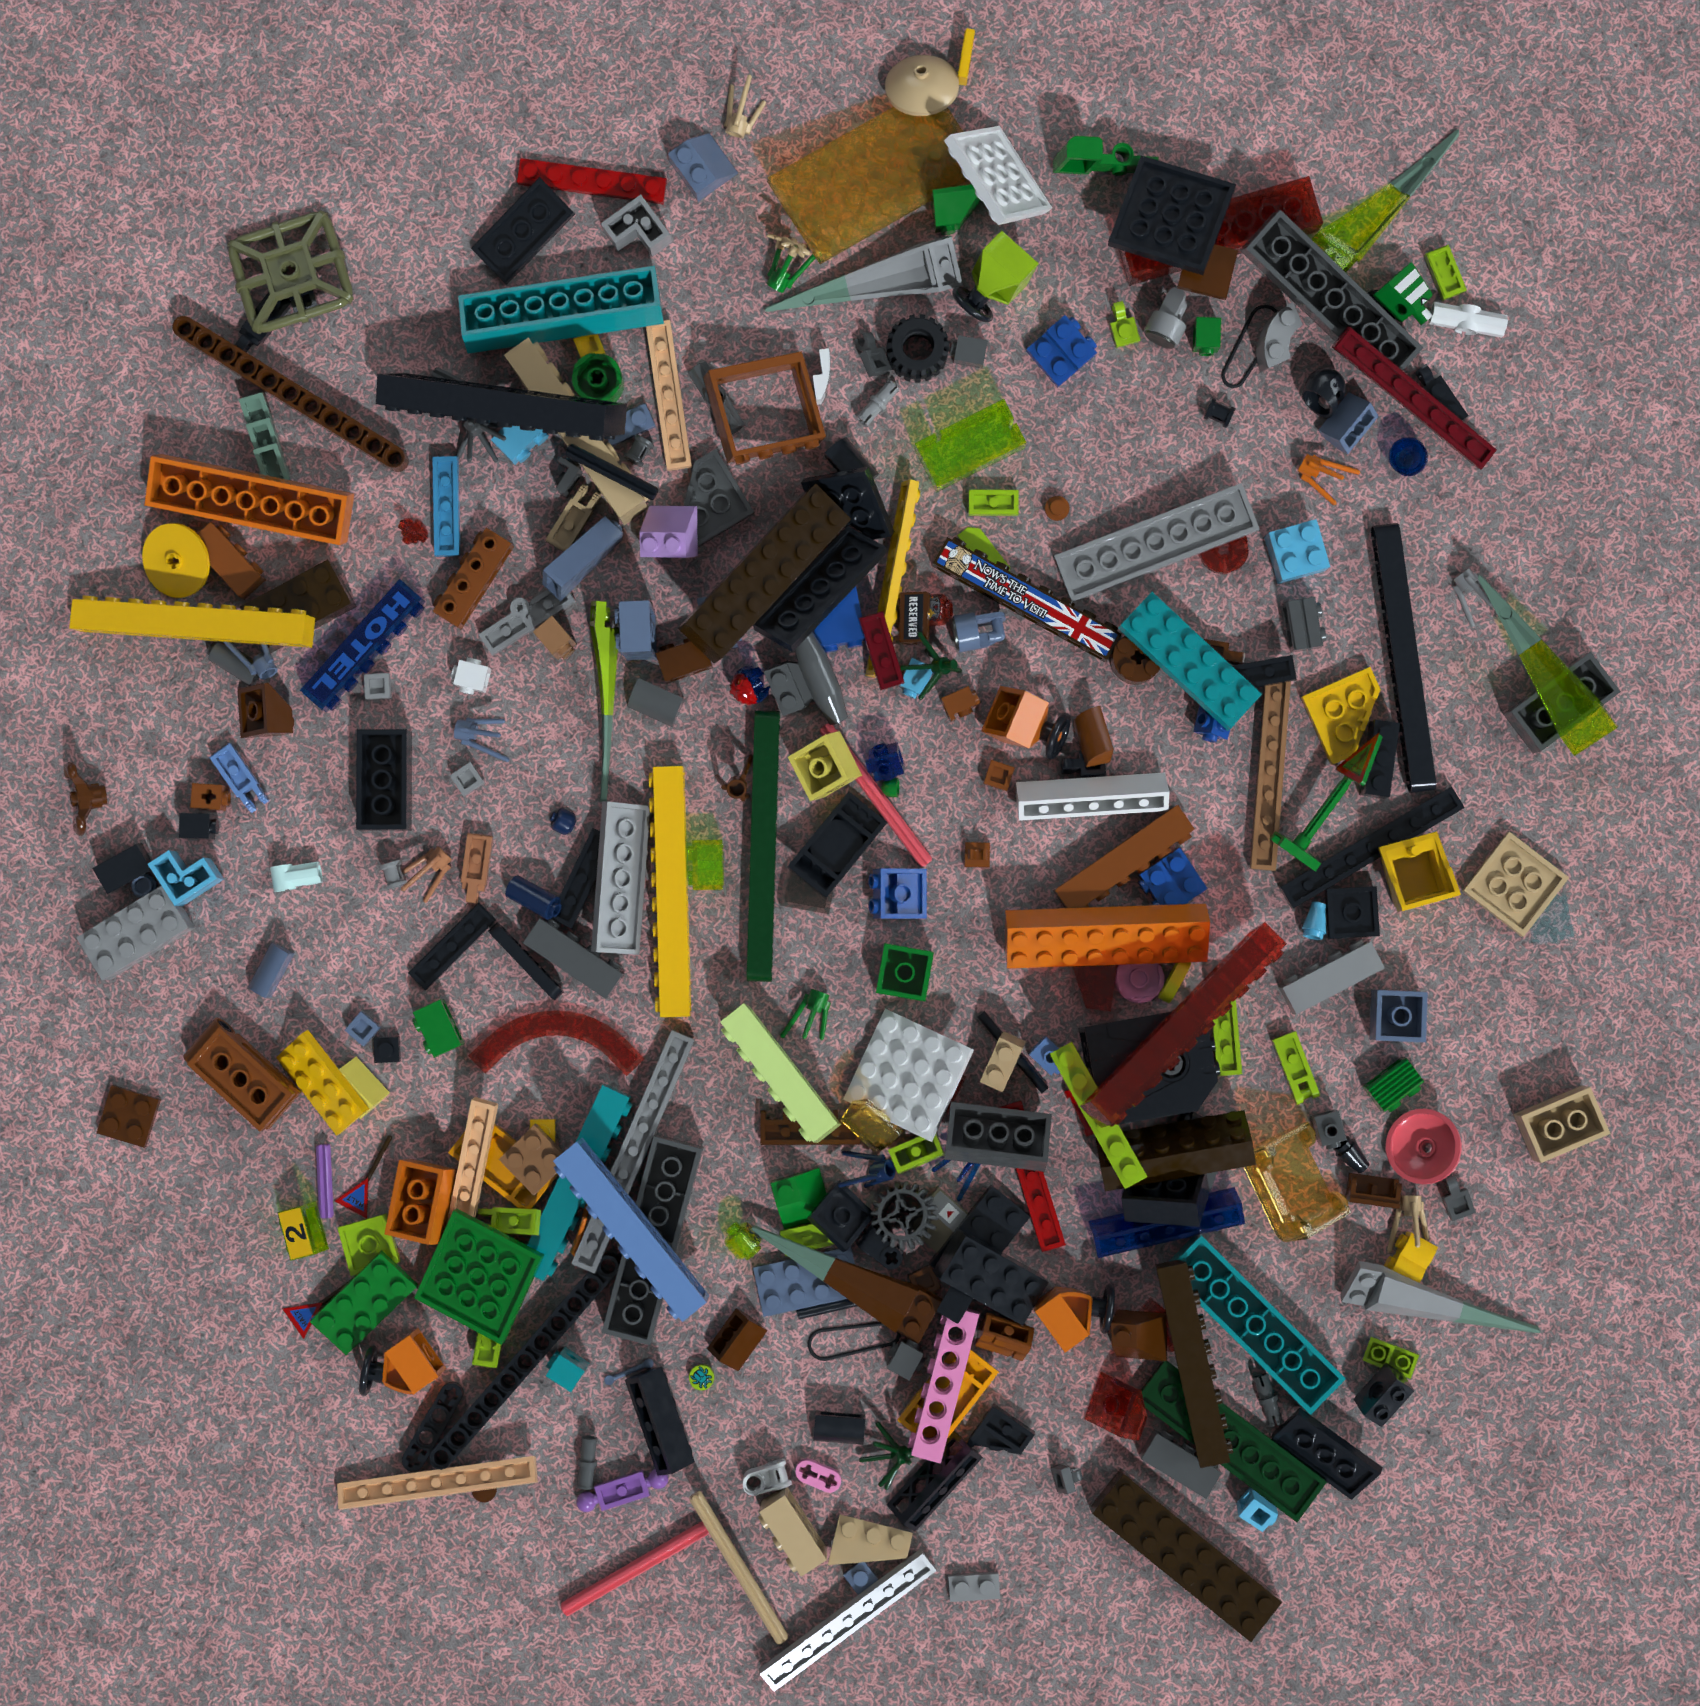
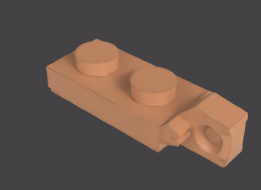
M467 833L461 876L462 889L467 890V903L477 904L479 891L485 892L493 836Z

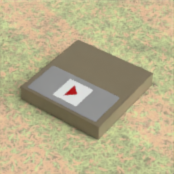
M939 1186L930 1195L934 1197V1200L929 1204L938 1207L936 1211L931 1212V1214L939 1217L936 1221L931 1220V1224L937 1228L936 1230L930 1228L927 1230L932 1236L930 1239L924 1235L921 1237L936 1253L968 1214ZM923 1215L914 1221L913 1232L921 1225Z

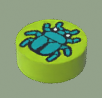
M706 1364L694 1366L689 1374L690 1384L697 1390L710 1388L715 1377L714 1371Z

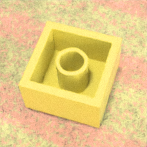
M840 731L825 734L788 757L810 801L824 798L862 776Z

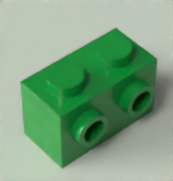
M440 999L413 1012L415 1016L412 1019L413 1024L418 1032L422 1031L425 1038L423 1045L428 1055L432 1054L433 1058L439 1057L465 1044L444 999Z

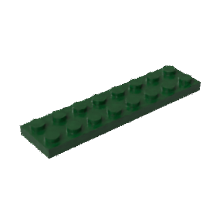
M1168 1360L1162 1361L1137 1394L1135 1400L1194 1444L1178 1368ZM1218 1404L1220 1414L1225 1413L1228 1428L1223 1429L1225 1439L1230 1438L1233 1453L1229 1454L1230 1462L1220 1465L1295 1522H1298L1327 1481L1226 1404Z

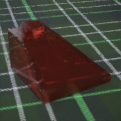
M1100 1372L1084 1419L1121 1438L1139 1441L1147 1420L1142 1392L1140 1389L1107 1373Z

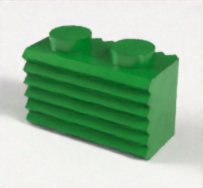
M1400 1057L1362 1087L1380 1111L1385 1112L1388 1110L1392 1112L1401 1105L1400 1100L1406 1095L1412 1097L1421 1090L1419 1085L1424 1080L1406 1057Z

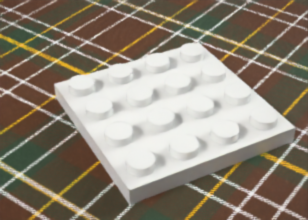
M1000 126L950 134L944 140L948 146V152L957 160L962 168V174L971 182L975 188L976 196L984 202L989 210V216L998 225L1043 215L1052 209V206Z
M885 1009L843 1100L932 1142L974 1049Z

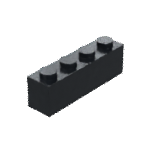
M662 1366L646 1369L625 1379L657 1475L673 1474L694 1463L692 1448L688 1444L684 1425L679 1418L676 1402L670 1392L667 1376Z

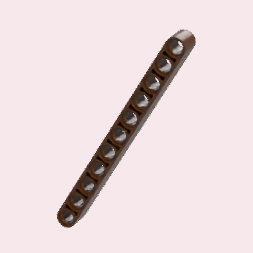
M180 316L174 320L172 329L183 342L394 472H402L408 467L409 458L397 445L190 317ZM191 325V331L183 335V328ZM207 338H212V344L209 347H203V342ZM233 351V357L230 360H224L225 353ZM248 364H254V370L251 373H245V367ZM274 376L275 383L272 386H265L266 380ZM295 389V397L293 399H286L287 392ZM316 402L317 409L314 412H307L308 405ZM333 415H337L338 422L335 425H328V419ZM354 428H358L359 435L356 438H349V432ZM380 441V448L377 451H370L371 443ZM401 454V461L398 464L393 465L390 463L393 455Z

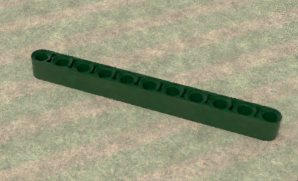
M755 710L747 943V981L772 982L780 711Z

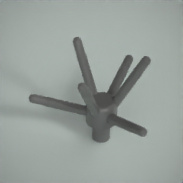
M467 419L464 423L467 433L456 456L460 459L467 445V461L471 462L473 437L478 436L493 461L498 462L497 456L482 434L486 431L505 441L506 437L489 428L499 427L497 423L478 424L474 423V420Z

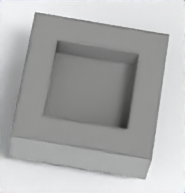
M390 673L364 674L366 700L392 699Z
M472 762L467 763L449 775L464 797L485 784V781Z

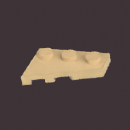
M839 1515L828 1565L907 1559L913 1533Z

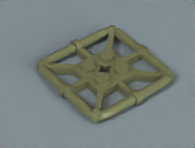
M320 210L319 212H311L280 223L275 221L272 222L271 226L241 235L234 240H230L227 244L229 247V259L237 282L235 288L241 296L247 320L252 327V331L255 333L271 332L301 321L306 323L309 322L310 318L341 309L347 304H351L354 300L352 285L344 263L345 254L343 250H340L332 221L328 217L327 212ZM311 223L301 241L289 245L285 244L283 232ZM323 226L331 252L312 258L309 247ZM275 235L279 248L260 253L245 245ZM238 253L261 262L264 274L246 279ZM334 263L342 290L319 280L316 268ZM291 266L292 269H296L292 275H284L287 272V267ZM267 284L270 295L257 316L250 291L253 288ZM317 288L338 299L305 309L301 293ZM294 297L298 312L266 322L278 301Z

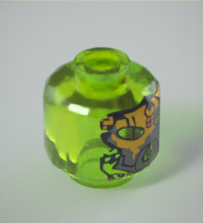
M735 1222L725 1231L728 1234L724 1240L725 1246L737 1259L745 1258L749 1260L761 1249V1237L751 1229L752 1226L748 1222L741 1224Z

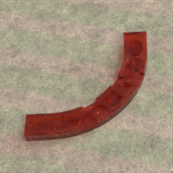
M562 1010L536 1012L514 1019L494 1031L468 1055L486 1074L506 1054L520 1044L538 1037L558 1035L577 1038L593 1045L602 1051L626 1076L645 1059L625 1037L608 1024L585 1014Z

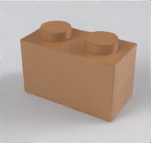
M553 616L549 617L533 631L557 660L561 657L565 660L574 653L575 649L573 647L577 644Z

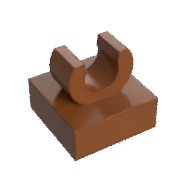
M965 842L964 867L990 868V843Z

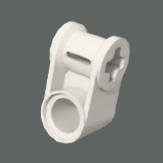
M778 1459L747 1470L742 1478L744 1491L748 1495L757 1496L792 1485V1481L788 1479L785 1469L786 1460ZM776 1470H777L778 1473H779L780 1479H778V1477H777ZM755 1476L761 1482L757 1487H750L747 1484V1480Z

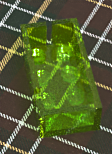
M1005 399L940 430L938 436L940 441L937 443L935 433L915 443L914 450L936 493L1025 449L1026 441L1017 423L1013 424L1014 417Z

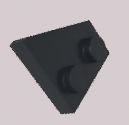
M993 1403L966 1443L971 1447H974V1445L988 1447L989 1450H1005L1008 1453L1021 1455L1034 1437L1035 1431Z

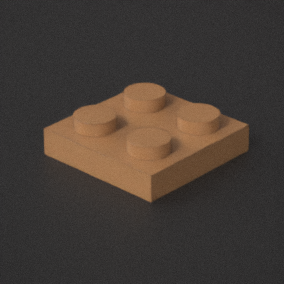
M534 1124L499 1160L534 1196L557 1174L553 1168L556 1165L553 1160L561 1155L563 1151L537 1124Z

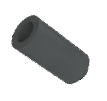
M214 641L207 650L209 661L249 686L257 683L259 680L258 674L251 675L249 669L223 642ZM240 651L251 664L254 663L253 658Z

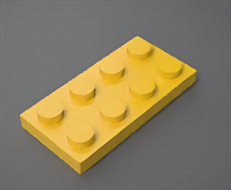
M309 1030L301 1033L276 1057L336 1136L345 1131L369 1110Z

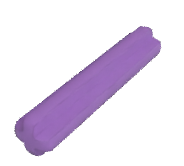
M319 1144L316 1146L319 1217L325 1219L331 1218L334 1215L330 1144Z

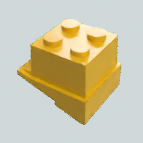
M1437 831L1378 847L1392 901L1397 912L1461 895Z

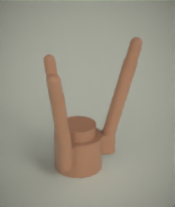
M439 846L436 849L431 848L425 855L402 869V872L406 873L424 861L427 863L401 887V891H405L430 868L436 872L441 869L424 897V903L428 902L445 873L451 868L448 864L452 859Z

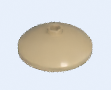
M916 55L898 62L889 71L885 80V92L889 102L897 110L913 116H928L943 111L954 102L959 91V78L953 66L947 61L931 55Z

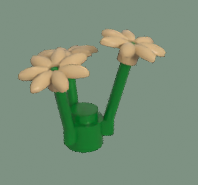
M767 234L766 236L777 240L775 244L777 249L772 266L767 274L769 279L766 284L778 292L784 293L786 287L791 289L797 278L816 258L819 259L822 254L830 261L832 260L830 253L823 247H820V244L812 237L807 238L815 246L810 253L806 249V244L798 243L795 238L790 240L785 236L780 237L774 234ZM785 247L789 248L787 251L788 256L782 268H777L781 251ZM797 254L802 258L805 255H809L810 257L789 278L791 273L787 271V268L793 257H796Z

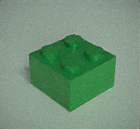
M884 943L876 993L925 1002L934 952Z

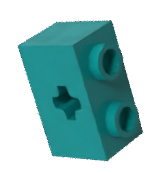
M564 1347L561 1352L556 1350L545 1366L549 1369L546 1377L572 1392L590 1363L567 1347Z

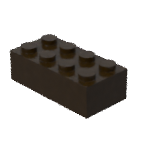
M327 559L240 606V609L244 610V606H253L260 608L259 611L267 612L268 608L283 609V613H291V609L307 611L306 615L315 618V630L357 606L334 563ZM267 645L270 654L284 647L277 645Z

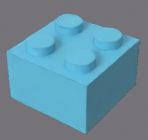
M1317 519L1269 532L1264 537L1277 584L1324 572L1330 568Z

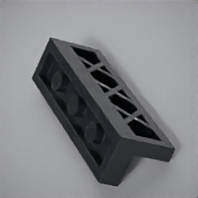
M953 1431L946 1441L942 1457V1470L938 1474H932L933 1465L936 1462L927 1460L886 1505L904 1526L915 1532L983 1457L978 1451L969 1446L956 1431ZM957 1441L962 1448L956 1455H949L950 1447ZM920 1480H926L925 1489L920 1493H915L916 1484ZM909 1498L908 1507L901 1513L896 1506L902 1499Z

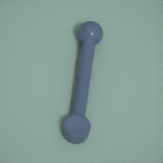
M648 1358L644 1363L616 1375H607L604 1382L607 1385H612L614 1380L643 1368H652L653 1360Z

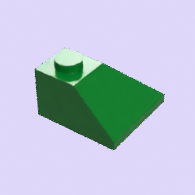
M972 184L932 190L931 208L935 233L941 232V235L954 234L955 230H959L981 201L976 196L975 188Z
M820 1168L771 1180L770 1183L784 1229L809 1223L810 1221L807 1217L826 1195Z

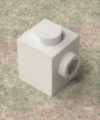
M467 657L466 661L459 660L458 665H454L451 679L454 680L453 684L460 687L459 692L473 695L474 691L486 693L492 669L481 665L482 661Z

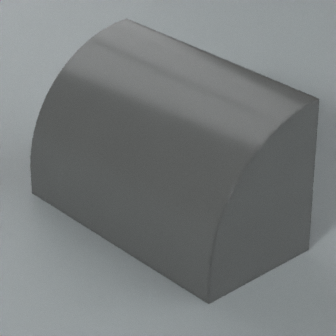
M638 678L630 695L628 708L673 727L685 700L680 696Z

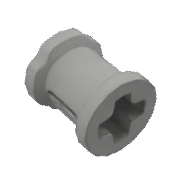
M401 860L379 866L380 870L384 872L387 890L401 887L407 883L401 871Z

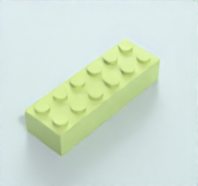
M743 1003L720 1021L724 1026L721 1029L722 1033L729 1041L738 1044L739 1048L736 1051L744 1061L752 1062L755 1066L751 1069L760 1081H766L770 1087L767 1091L775 1101L783 1102L786 1107L782 1110L791 1121H797L800 1124L801 1128L798 1131L807 1142L813 1141L818 1143L841 1125L750 1006Z

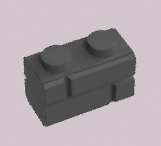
M1315 597L1284 602L1282 605L1290 653L1321 648L1323 642L1326 641V631L1324 627H1320L1319 617H1322L1320 602L1316 603Z

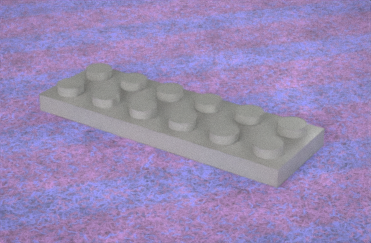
M602 801L591 952L639 955L650 818V809L647 805Z

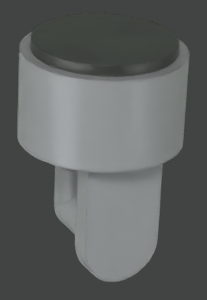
M1177 287L1170 289L1159 311H1153L1144 329L1145 336L1150 341L1164 348H1176L1187 328L1181 321L1187 308L1186 294L1183 290L1177 289Z

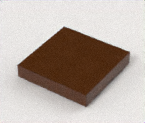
M1214 245L1204 275L1181 269L1177 289L1226 300L1238 250Z

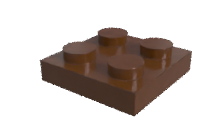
M111 1085L96 1133L143 1148L147 1147L161 1099Z

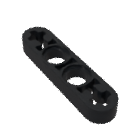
M496 922L488 930L492 937L554 1001L564 993L563 989L542 967H538L539 964L525 949H521L522 946L500 923Z
M448 1382L441 1388L402 1457V1465L407 1471L416 1472L420 1470L438 1442L463 1398L464 1390L458 1382ZM452 1387L456 1389L455 1394L458 1395V1398L453 1397L448 1406L438 1402L439 1399L442 1402L446 1400L448 1396L446 1389L451 1390ZM435 1409L444 1410L446 1413L445 1421H435L433 1411ZM422 1431H430L433 1434L432 1443L425 1444L421 1441L420 1434ZM418 1447L423 1449L417 1458L420 1464L415 1463L411 1465V1459L408 1455L413 1456Z

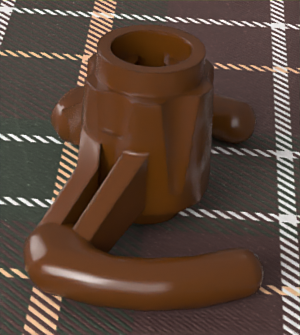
M68 762L64 767L65 778L72 779L75 784L74 791L69 792L71 806H76L78 810L73 830L77 835L82 836L86 832V819L91 810L107 805V793L104 785H99V783L87 784L78 774L76 765L73 762Z

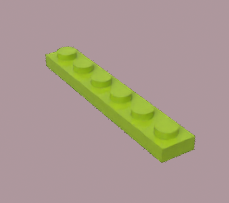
M1073 1042L1050 1053L1123 1187L1126 1189L1147 1178L1143 1167Z

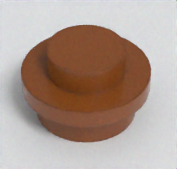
M1053 496L1045 504V513L1053 521L1065 519L1070 510L1068 501L1061 496Z

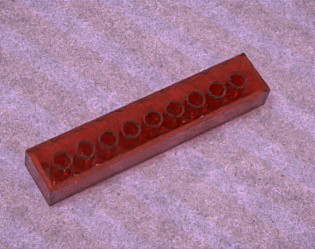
M1266 922L1252 929L1080 1107L1101 1128L1106 1126L1113 1127L1115 1124L1118 1125L1128 1115L1125 1111L1132 1106H1137L1145 1098L1143 1092L1150 1088L1153 1089L1163 1079L1160 1074L1174 1068L1180 1061L1178 1056L1184 1052H1189L1198 1043L1195 1038L1200 1037L1202 1034L1205 1035L1215 1025L1213 1020H1216L1219 1016L1222 1017L1232 1008L1230 1002L1235 1001L1237 998L1240 999L1250 989L1247 984H1251L1254 980L1257 981L1267 971L1264 967L1275 963L1284 954L1281 949L1287 943Z

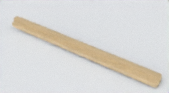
M701 1491L695 1492L690 1496L692 1506L774 1641L778 1645L782 1644L788 1639L786 1630Z

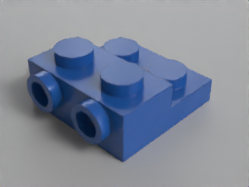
M1066 315L1046 330L1040 338L1026 349V352L1057 388L1097 354L1095 350L1097 345L1090 336L1084 337L1079 332L1081 326L1074 317L1068 319Z
M1180 847L1138 875L1141 879L1138 881L1139 886L1145 894L1149 892L1154 899L1151 902L1152 905L1187 904L1190 900L1208 889Z
M873 869V874H870L868 879L869 887L873 889V899L869 900L868 905L869 912L873 914V919H927V869Z

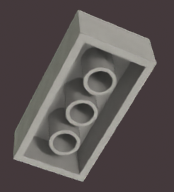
M160 886L76 938L103 981L112 980L195 929V926L183 906H174L163 887Z

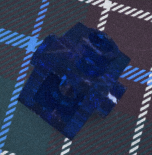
M898 742L888 745L881 743L869 749V756L865 763L868 773H873L875 781H890L896 776L904 774L905 763Z

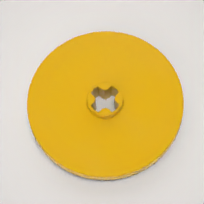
M168 523L155 528L145 540L142 551L143 566L148 579L156 589L170 597L184 598L197 593L204 586L209 575L210 559L203 540L194 530L183 524ZM173 558L178 559L179 563L174 562Z

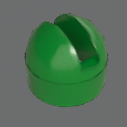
M888 778L883 781L881 789L886 796L899 797V778Z

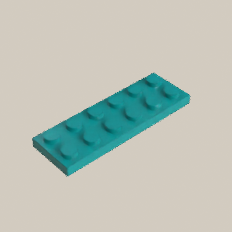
M1153 592L1118 627L1126 637L1227 731L1237 723L1262 695Z

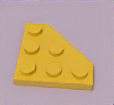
M1371 667L1301 697L1330 765L1347 759L1358 750L1359 742L1368 724L1375 700L1381 690Z

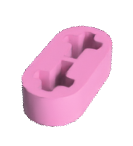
M809 1458L800 1460L796 1465V1477L801 1482L828 1493L839 1489L841 1475L836 1469ZM807 1464L811 1465V1471L817 1473V1476L808 1474L807 1477H804L802 1475L803 1471L800 1468H805ZM830 1474H833L834 1480L837 1483H831L830 1487L826 1486V1480L820 1478V1475L829 1477Z

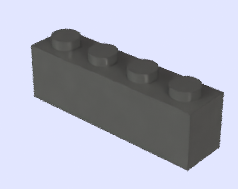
M539 918L523 944L603 998L608 999L624 976V973L620 971L622 966L612 959H609L608 962L599 957L602 954L601 952H591V945L586 948L579 943L581 938L570 931L565 934L559 930L560 924L553 919L544 920Z

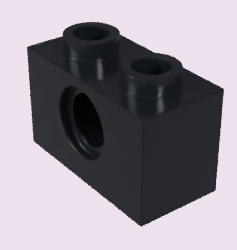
M1385 1363L1353 1400L1364 1417L1383 1427L1415 1390L1403 1373Z

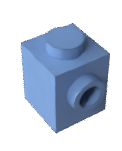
M1044 1036L1028 1055L1049 1075H1052L1054 1072L1057 1075L1060 1073L1050 1056V1053L1059 1048Z

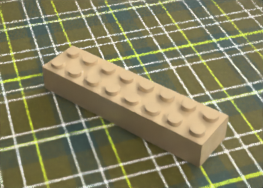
M527 338L504 354L509 365L527 390L574 396L573 391L566 382L560 383L563 379L552 362L546 363L548 358L538 342L533 344ZM558 432L568 447L570 444H574L631 474L624 463L618 464L620 459L610 443L605 445L603 441L590 440L589 436L568 437L566 433ZM581 464L624 526L648 509L646 504L649 500L648 498Z

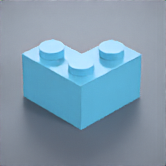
M168 850L148 863V866L174 906L186 905L224 880L211 858L203 857L187 868L177 851Z

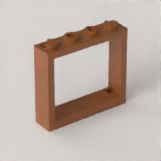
M802 351L708 370L703 377L727 463L735 462L736 465L749 462L750 458L759 457V460L774 456L773 453L782 452L783 455L794 453L797 451L796 448L814 449L819 447V443L826 437ZM792 370L810 435L736 451L718 385Z

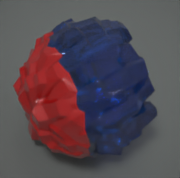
M745 666L735 673L730 684V694H733L734 698L741 704L761 703L768 696L770 685L766 688L762 687L763 682L759 677L764 675L759 667Z

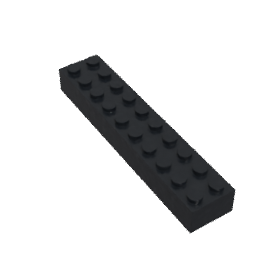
M403 372L377 374L376 404L385 405V410L388 411L407 410L409 414L418 415L430 413V417L445 418V416H450L452 420L467 421V419H470L478 424H490L491 422L497 423L499 427L511 428L512 426H520L521 430L527 431L541 429L543 433L558 434L560 432L566 433L568 437L589 436L590 440L604 441V439L614 440L615 435L625 434L626 403Z

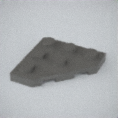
M716 449L694 462L684 506H697L698 547L755 514Z

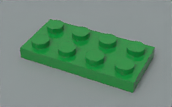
M381 1250L311 1318L310 1323L347 1355L417 1288L418 1284Z

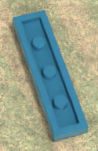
M457 456L432 457L434 556H461L459 458Z

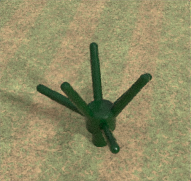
M918 632V637L927 648L924 652L933 660L931 664L902 665L900 669H931L934 675L918 696V699L922 700L942 675L949 674L950 671L961 673L962 669L957 667L958 664L955 659L949 660L947 657H939L924 635Z
M876 1422L877 1428L892 1446L877 1441L873 1442V1446L891 1451V1453L861 1457L859 1462L891 1459L894 1466L878 1483L879 1487L885 1484L884 1488L888 1490L900 1466L906 1463L910 1465L912 1463L910 1458H914V1456H911L912 1448H907L905 1445L899 1447L881 1423Z

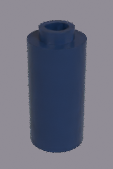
M519 875L513 877L507 885L505 895L514 902L547 920L559 914L561 910L560 898Z

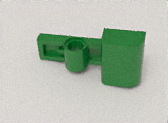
M1074 136L1054 157L1053 173L1090 174L1092 171L1112 172V175L1122 176L1135 172L1141 156H1134L1132 147L1127 143H1118L1108 154H1103V141L1100 137ZM1115 153L1123 157V162L1117 160ZM1145 156L1159 161V157Z

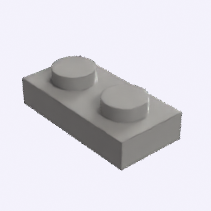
M998 1572L948 1575L950 1602L1000 1599Z

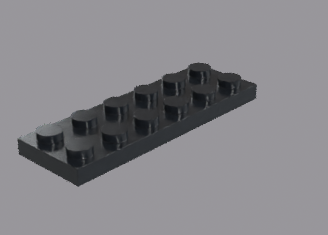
M847 526L753 625L754 630L793 652L887 554L886 546Z

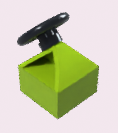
M1001 230L982 250L971 272L975 282L974 288L970 291L964 287H955L952 291L953 297L968 314L977 320L986 323L993 320V313L986 303L993 299L1009 305L1027 286L1039 263Z

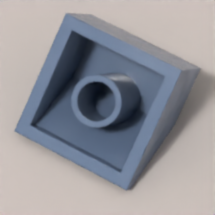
M710 133L688 139L668 153L670 164L698 202L738 174Z

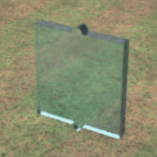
M1566 895L1554 897L1530 928L1533 945L1548 942L1556 944L1559 940L1574 938Z

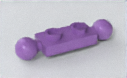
M656 1469L651 1471L649 1477H645L643 1470L596 1484L594 1486L596 1494L587 1491L582 1492L577 1497L576 1504L579 1510L583 1512L592 1511L598 1503L600 1504L601 1511L650 1496L649 1487L651 1486L655 1489L664 1488L668 1483V1475L658 1476Z

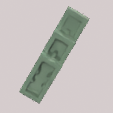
M264 391L239 398L238 400L247 422L245 425L254 447L253 452L261 474L291 480Z

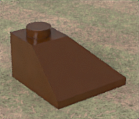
M261 683L238 689L241 738L282 736L293 733L294 718L292 716V708L269 683Z
M1116 1309L1111 1322L1112 1348L1116 1356L1167 1361L1166 1313Z

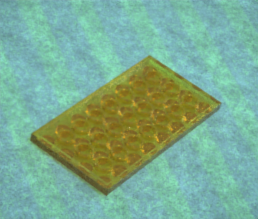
M892 107L767 178V183L819 264H822L930 202L933 189L955 187L968 180L962 174V168L957 160L948 152V146L944 142L950 134L961 133L963 130L948 107L939 113L928 116L908 115Z

